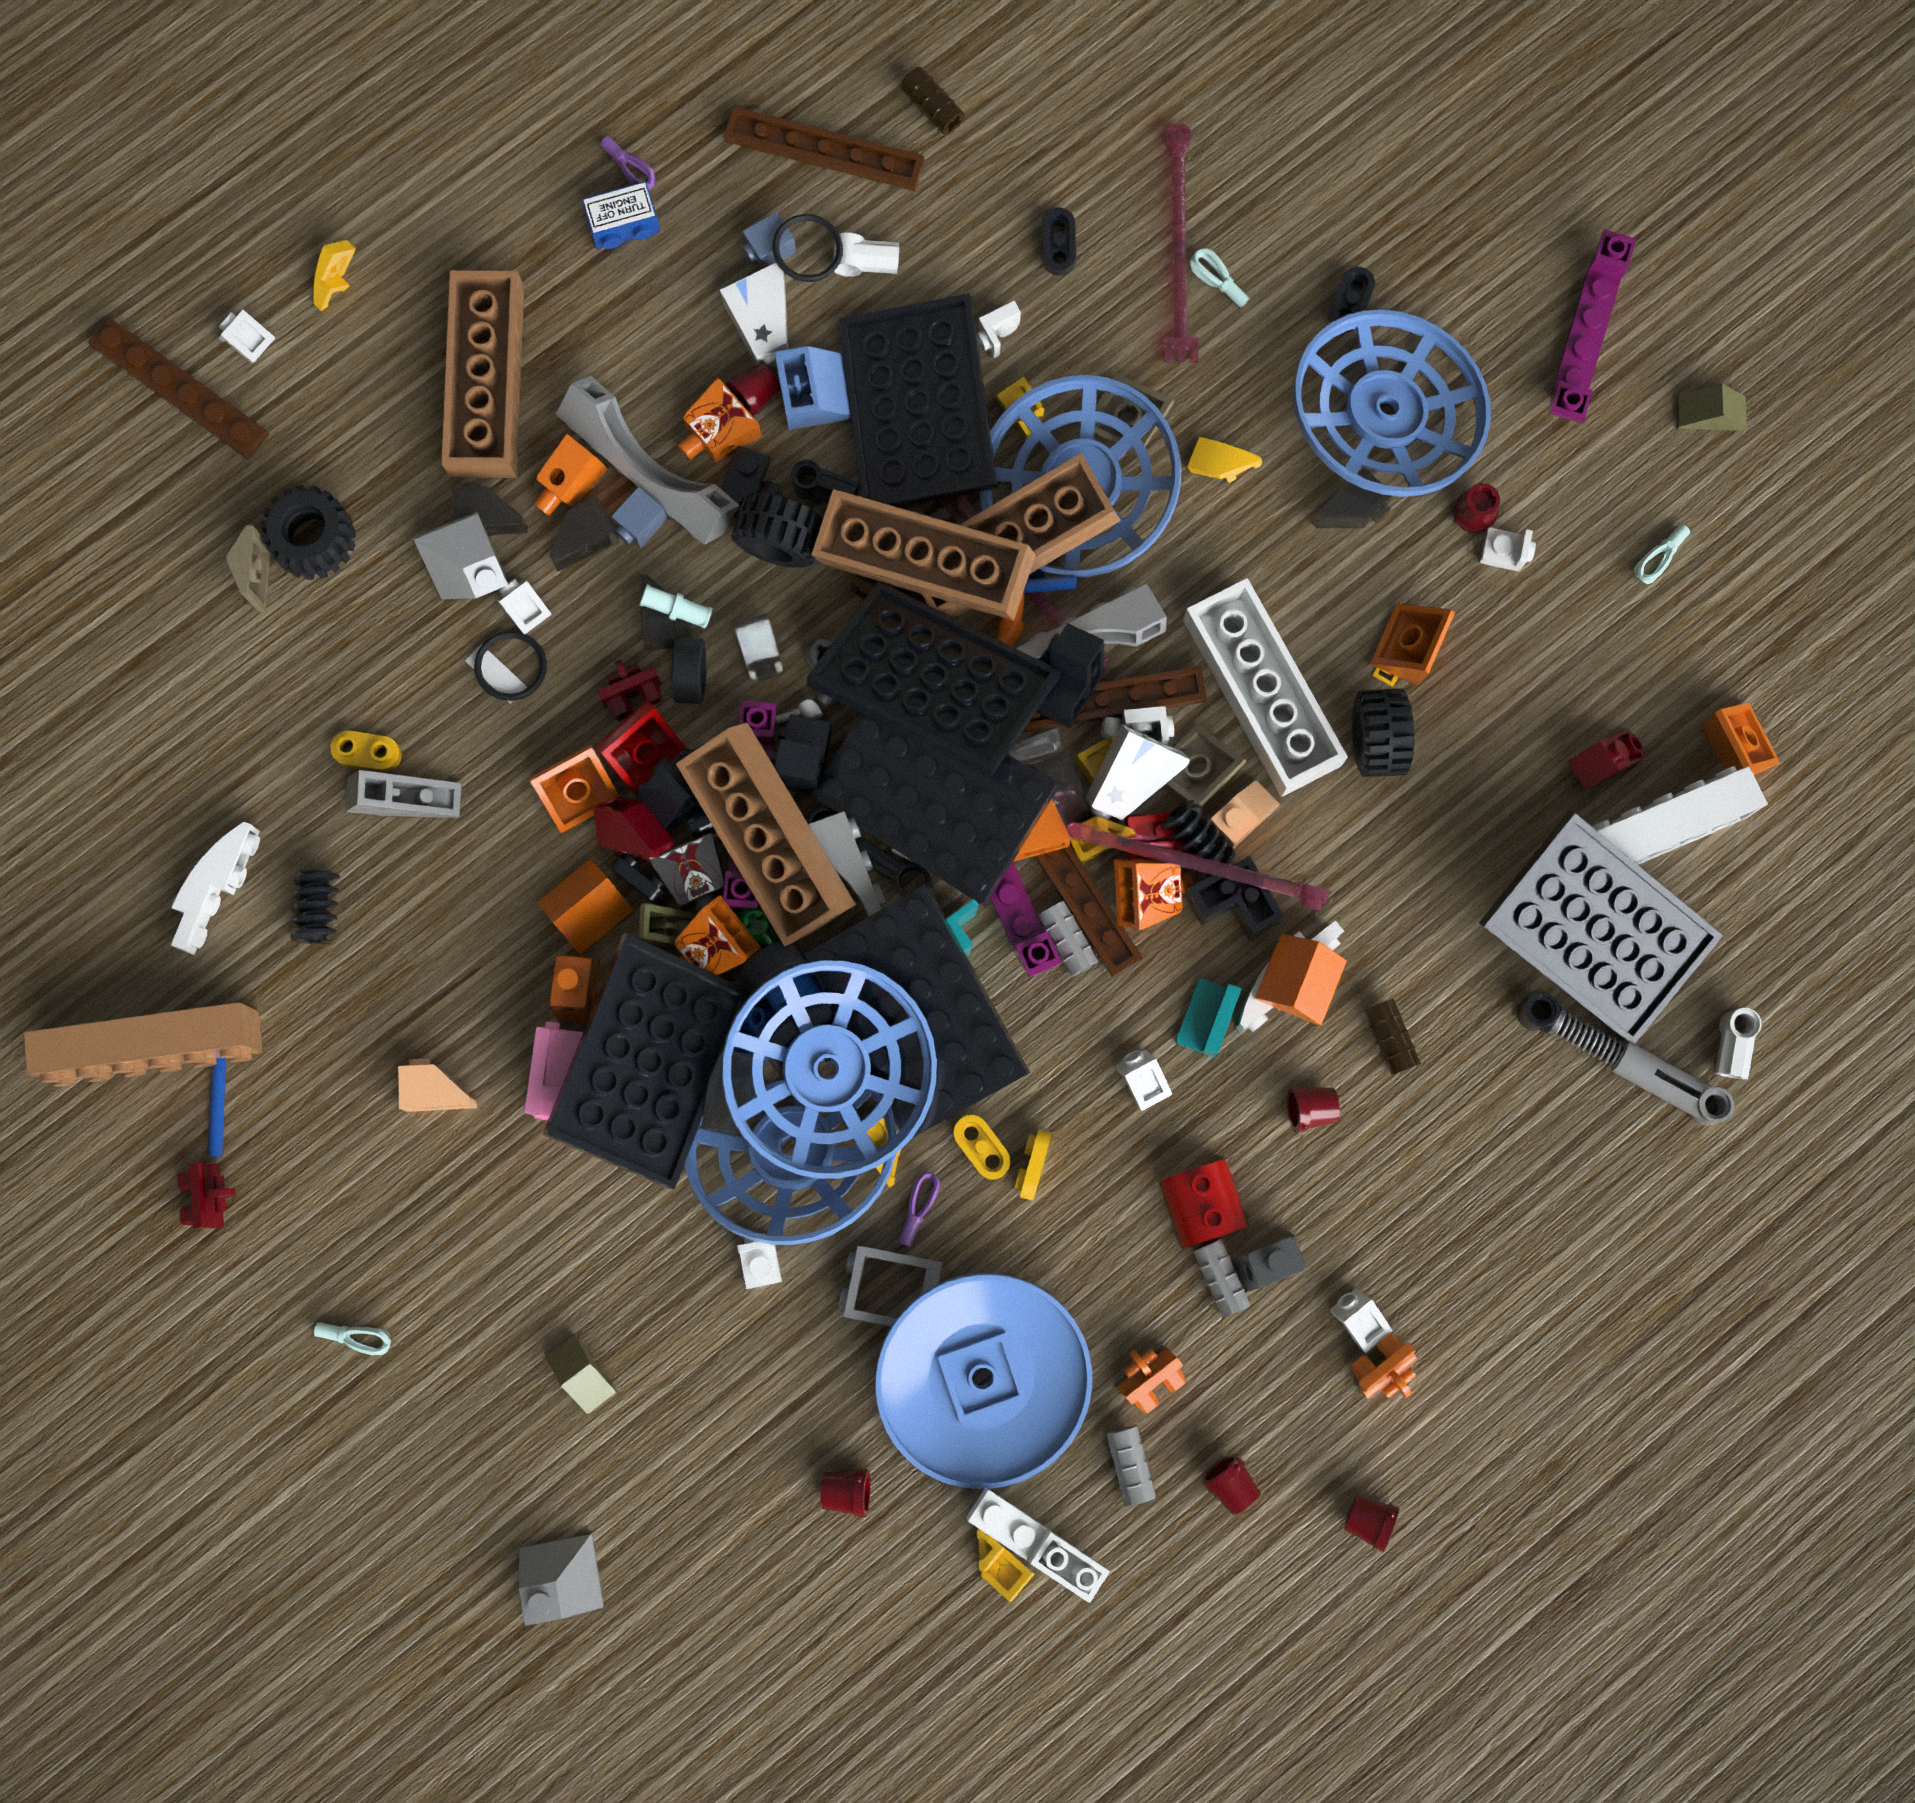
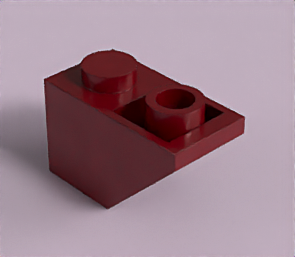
M1628 729L1598 741L1568 762L1584 789L1589 790L1647 759L1643 752V745L1640 739Z
M616 796L594 806L597 846L612 849V852L617 854H637L641 859L646 860L656 859L660 857L661 853L674 847V840L643 801Z

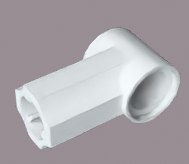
M855 233L839 234L843 244V256L839 266L834 271L836 274L847 277L858 276L862 271L897 274L899 263L898 242L864 240L862 236ZM834 243L833 261H834V258H835V255H836V244H835V243Z
M1739 1008L1726 1012L1720 1019L1721 1040L1715 1074L1746 1080L1749 1076L1755 1036L1761 1029V1019L1754 1010ZM1737 1016L1742 1017L1746 1022V1029L1743 1034L1739 1033L1734 1026Z

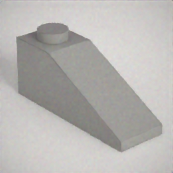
M358 770L348 777L346 812L378 816L458 818L460 815L461 783Z

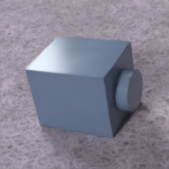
M778 212L773 213L743 231L745 244L742 246V250L751 264L756 262L761 270L776 263L772 251V241L775 232L783 223ZM788 228L782 234L779 242V251L783 260L796 253L795 240Z
M639 487L611 516L616 527L614 530L615 534L626 544L629 545L633 542L639 548H642L668 519L665 509Z

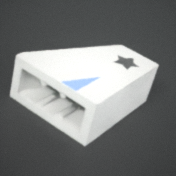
M774 263L720 290L723 305L756 366L762 363L768 368L777 366L775 352L788 350L784 272L777 263Z
M1122 724L1085 799L1092 807L1091 812L1107 820H1110L1111 816L1123 820L1188 765L1190 759L1182 751Z

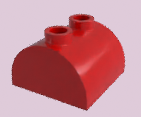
M648 701L641 704L593 746L612 771L636 796H638L636 790L654 775L652 769L657 763L665 758L672 760L681 751L686 749L685 745L656 708Z
M1226 1159L1209 1163L1159 1181L1181 1249L1249 1227Z

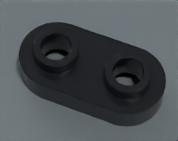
M1064 208L1049 210L1042 220L1043 265L1049 273L1058 276L1069 273L1074 268L1076 261L1075 218L1070 211ZM1054 226H1061L1064 230L1062 232H1055L1052 228ZM1055 257H1062L1065 261L1063 263H1056L1053 259Z
M1352 267L1344 273L1329 310L1328 319L1330 323L1340 319L1339 315L1342 313L1349 315L1366 310L1375 287V278L1368 269ZM1357 284L1362 290L1354 291L1351 285Z
M614 853L605 863L610 870L652 904L661 906L668 896L663 892L667 887L652 874L646 878L639 873L637 869L640 865L626 853L622 854L621 857Z

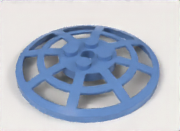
M1383 309L1366 310L1346 315L1327 325L1313 338L1306 347L1296 368L1293 381V405L1297 422L1305 440L1329 469L1346 481L1365 490L1382 495L1401 497L1423 495L1440 490L1455 482L1471 467L1487 440L1491 422V405L1487 386L1479 367L1467 350L1454 337L1437 325L1420 317L1400 311ZM1370 326L1399 328L1422 337L1413 354L1396 347L1373 346ZM1357 329L1360 348L1343 355L1332 367L1316 354L1333 337L1348 330ZM1433 345H1436L1450 357L1464 375L1469 386L1449 391L1440 374L1424 361ZM1376 357L1398 360L1406 363V366L1401 373L1379 370ZM1363 360L1366 375L1360 378L1355 385L1339 374L1348 365ZM1308 365L1324 378L1319 393L1320 413H1304L1301 388ZM1418 371L1430 381L1438 395L1425 398L1419 386L1412 381ZM1331 386H1334L1348 397L1345 412L1330 413L1329 395ZM1474 399L1476 428L1471 446L1451 440L1456 424L1454 404ZM1380 404L1390 405L1394 409L1395 415L1383 413L1380 409ZM1443 408L1444 426L1442 435L1424 427L1428 419V411ZM1335 426H1352L1357 435L1362 438L1355 450L1342 439ZM1310 427H1325L1327 434L1334 444L1350 458L1345 467L1338 463L1321 446ZM1416 438L1434 446L1427 455L1412 462L1405 448ZM1373 446L1391 449L1397 464L1377 462L1367 458ZM1444 451L1464 458L1451 473L1428 485L1422 483L1416 470L1432 464ZM1361 466L1382 473H1402L1409 487L1383 485L1367 480L1357 475Z
M1094 375L1067 376L1050 380L1031 389L1015 400L1000 416L991 430L994 458L1003 437L1019 417L1032 432L1020 448L1013 469L995 467L997 481L1012 483V493L1021 489L1023 484L1027 485L1081 452L1112 506L1117 502L1121 491H1140L1135 507L1125 520L1116 511L1121 521L1112 526L1114 528L1112 531L1100 537L1089 539L1067 552L1064 567L1046 564L1038 569L1039 571L1055 576L1075 575L1076 578L1109 573L1129 564L1142 555L1159 538L1169 523L1178 501L1181 486V460L1178 445L1169 423L1159 409L1144 394L1125 383L1107 377ZM1083 389L1082 410L1063 413L1042 423L1030 409L1039 401L1054 394ZM1097 390L1107 391L1124 397L1139 406L1146 414L1131 428L1115 416L1096 411ZM1081 422L1080 439L1070 440L1060 445L1050 433L1066 424ZM1095 422L1112 427L1120 432L1123 437L1109 449L1104 444L1094 440ZM1154 424L1161 431L1168 447L1172 476L1152 477L1150 457L1141 438ZM1041 442L1050 453L1043 465L1042 471L1024 470L1029 455L1035 446ZM1132 447H1134L1139 457L1142 477H1124L1118 460ZM991 490L979 492L983 511L994 505ZM1170 490L1168 502L1161 519L1151 534L1143 541L1131 527L1143 513L1151 491ZM1119 537L1132 549L1125 556L1108 564L1092 568H1078L1081 550L1102 547Z
M820 960L799 964L781 971L764 982L746 999L735 1015L726 1035L721 1057V1082L724 1100L731 1118L743 1138L760 1155L773 1164L795 1174L813 1178L838 1179L858 1175L880 1166L895 1156L913 1138L923 1123L932 1103L937 1076L934 1040L928 1023L916 1002L900 985L886 975L867 966L847 961ZM818 971H841L851 974L843 994L821 992L801 998L792 978ZM865 979L876 983L890 993L904 1008L909 1018L889 1027L875 1009L857 999ZM779 985L787 1005L769 1019L759 1038L740 1033L739 1031L745 1018L755 1004L769 991ZM821 1003L839 1004L832 1025L813 1026L805 1007ZM853 1009L868 1018L879 1032L861 1041L854 1033L847 1030L846 1028ZM792 1014L800 1034L792 1040L788 1048L769 1042L776 1028ZM915 1031L920 1041L923 1058L920 1091L899 1084L901 1058L896 1040ZM734 1046L754 1052L752 1057V1080L757 1097L738 1107L734 1097L731 1080V1062ZM883 1046H886L889 1058L888 1080L870 1075L871 1065L868 1054ZM764 1056L783 1062L784 1082L767 1091L762 1074ZM824 1058H831L836 1065L835 1073L829 1078H822L818 1074V1064ZM865 1088L882 1093L883 1096L875 1109L865 1119L860 1121L852 1104L862 1095ZM792 1095L799 1103L805 1106L800 1126L797 1127L786 1120L775 1109L773 1104ZM894 1098L915 1104L910 1117L902 1129L885 1146L876 1150L866 1131L874 1127L884 1117ZM764 1110L777 1127L796 1138L791 1159L778 1154L765 1145L753 1133L746 1120ZM819 1111H839L847 1126V1129L831 1133L813 1132ZM854 1139L864 1157L855 1162L837 1166L805 1164L810 1142L816 1144H835Z
M766 1056L763 1058V1064L769 1062ZM752 1058L742 1065H736L735 1061L731 1062L732 1083L744 1098L737 1104L738 1107L757 1097L754 1087L744 1075L745 1072L752 1069ZM832 1059L830 1061H827V1063L835 1065V1062ZM721 1071L719 1072L684 1164L692 1190L703 1208L719 1224L751 1241L771 1245H796L813 1242L835 1234L853 1223L870 1208L882 1192L891 1174L895 1156L884 1162L881 1174L874 1188L865 1200L852 1210L842 1197L856 1182L859 1174L846 1177L839 1187L834 1190L825 1178L798 1175L783 1169L760 1155L743 1137L733 1136L736 1125L730 1114L721 1133L700 1129L710 1105L723 1090ZM784 1080L764 1085L766 1091L784 1082ZM865 1088L862 1095L852 1104L860 1121L861 1118L857 1109L871 1096L879 1103L882 1098L879 1092ZM794 1099L793 1106L782 1107L776 1110L786 1120L799 1127L805 1106ZM891 1106L883 1117L887 1143L897 1134ZM764 1110L757 1113L756 1115L760 1121L755 1126L753 1133L769 1148L791 1159L792 1155L783 1153V1147L790 1141H796V1138L777 1127ZM831 1112L825 1118L818 1114L813 1132L831 1133L833 1129L844 1121L840 1112ZM810 1142L805 1164L831 1166L833 1161L855 1162L864 1157L857 1144L854 1148L835 1147V1144H816ZM697 1143L718 1147L719 1167L727 1186L710 1195L705 1191L698 1173ZM730 1150L749 1153L754 1167L752 1171L737 1180L731 1169ZM764 1181L778 1189L775 1206H769L757 1201L747 1194L746 1191ZM812 1185L822 1197L820 1201L810 1205L789 1208L793 1190L804 1189ZM736 1197L751 1210L772 1217L767 1234L757 1233L738 1225L725 1216L717 1207ZM828 1207L840 1218L834 1224L811 1233L782 1236L787 1218L810 1216Z

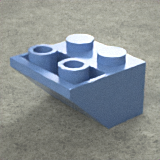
M810 346L775 352L789 430L852 419L843 353Z

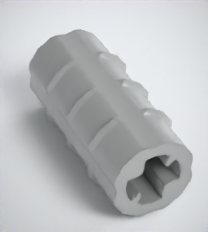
M1064 901L1055 904L1038 915L1045 932H1048L1054 947L1062 959V963L1065 964L1071 977L1088 970L1098 963L1091 945L1088 944L1082 933L1083 930H1080L1074 915L1071 914Z
M1222 1240L1193 1251L1200 1266L1199 1269L1204 1275L1222 1318L1251 1306Z
M1130 1426L1107 1433L1106 1436L1110 1447L1109 1453L1112 1455L1115 1466L1114 1471L1117 1474L1120 1485L1119 1489H1121L1125 1506L1136 1505L1155 1499L1153 1479L1150 1476L1147 1465L1148 1461L1142 1446L1144 1443L1141 1442L1138 1427Z

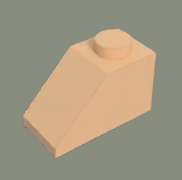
M1255 780L1211 818L1210 825H1215L1219 829L1218 836H1224L1227 839V846L1235 848L1276 810L1280 803Z
M430 1059L409 1060V1066H398L399 1109L405 1112L477 1108V1101L444 1070L434 1064H430Z

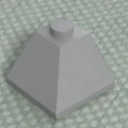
M478 512L413 537L441 599L478 598L508 586L504 570Z
M592 1534L519 1548V1592L525 1626L563 1619L604 1607Z

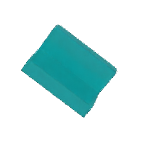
M975 899L946 919L966 956L971 954L973 943L961 927L976 916L978 903Z
M1199 979L1177 1035L1176 1043L1215 1058L1221 1047L1242 988L1231 984L1223 987L1205 979Z

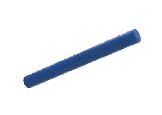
M216 1058L217 1065L211 1066L208 1157H222L226 1058Z

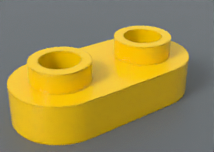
M343 731L333 738L330 746L333 758L339 764L350 768L385 773L394 770L402 758L401 749L398 744L387 736ZM345 743H353L351 751H342ZM386 748L387 753L384 757H376L378 749Z
M967 1115L959 1119L954 1127L955 1142L977 1172L989 1180L1003 1177L1010 1167V1155L988 1124L976 1115ZM973 1127L978 1131V1137L975 1140H968L965 1137L964 1132L967 1128ZM996 1156L999 1159V1166L994 1169L989 1168L986 1165L987 1157Z
M1038 1129L1036 1135L1029 1134L1024 1154L1030 1156L1027 1170L1020 1168L1015 1184V1189L1021 1190L1019 1196L1021 1198L1034 1200L1052 1132Z

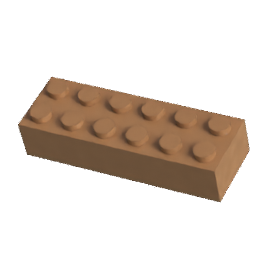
M450 270L442 465L449 478H517L524 286L518 271Z
M1081 452L963 522L960 526L1028 545L1036 554L1029 573L1031 574L1121 520ZM922 594L929 606L953 618L971 609Z
M835 489L832 491L812 551V556L823 565L1013 621L1036 555L1028 545Z
M748 722L727 728L676 763L784 947L806 937L856 905Z
M240 1002L24 1032L27 1075L40 1078L41 1083H53L54 1087L75 1085V1079L88 1078L89 1082L107 1081L111 1079V1074L124 1073V1077L146 1075V1069L159 1068L160 1072L181 1070V1064L194 1063L195 1067L217 1065L216 1058H230V1062H244L252 1060V1054L263 1053L259 1011Z

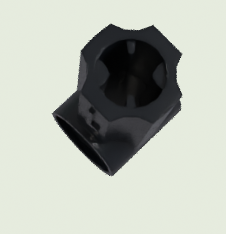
M808 459L797 462L791 471L794 492L797 496L806 500L816 499L828 504L833 489L857 496L860 488V482L822 469L816 462ZM804 475H812L816 478L813 483L808 485L799 482V479Z

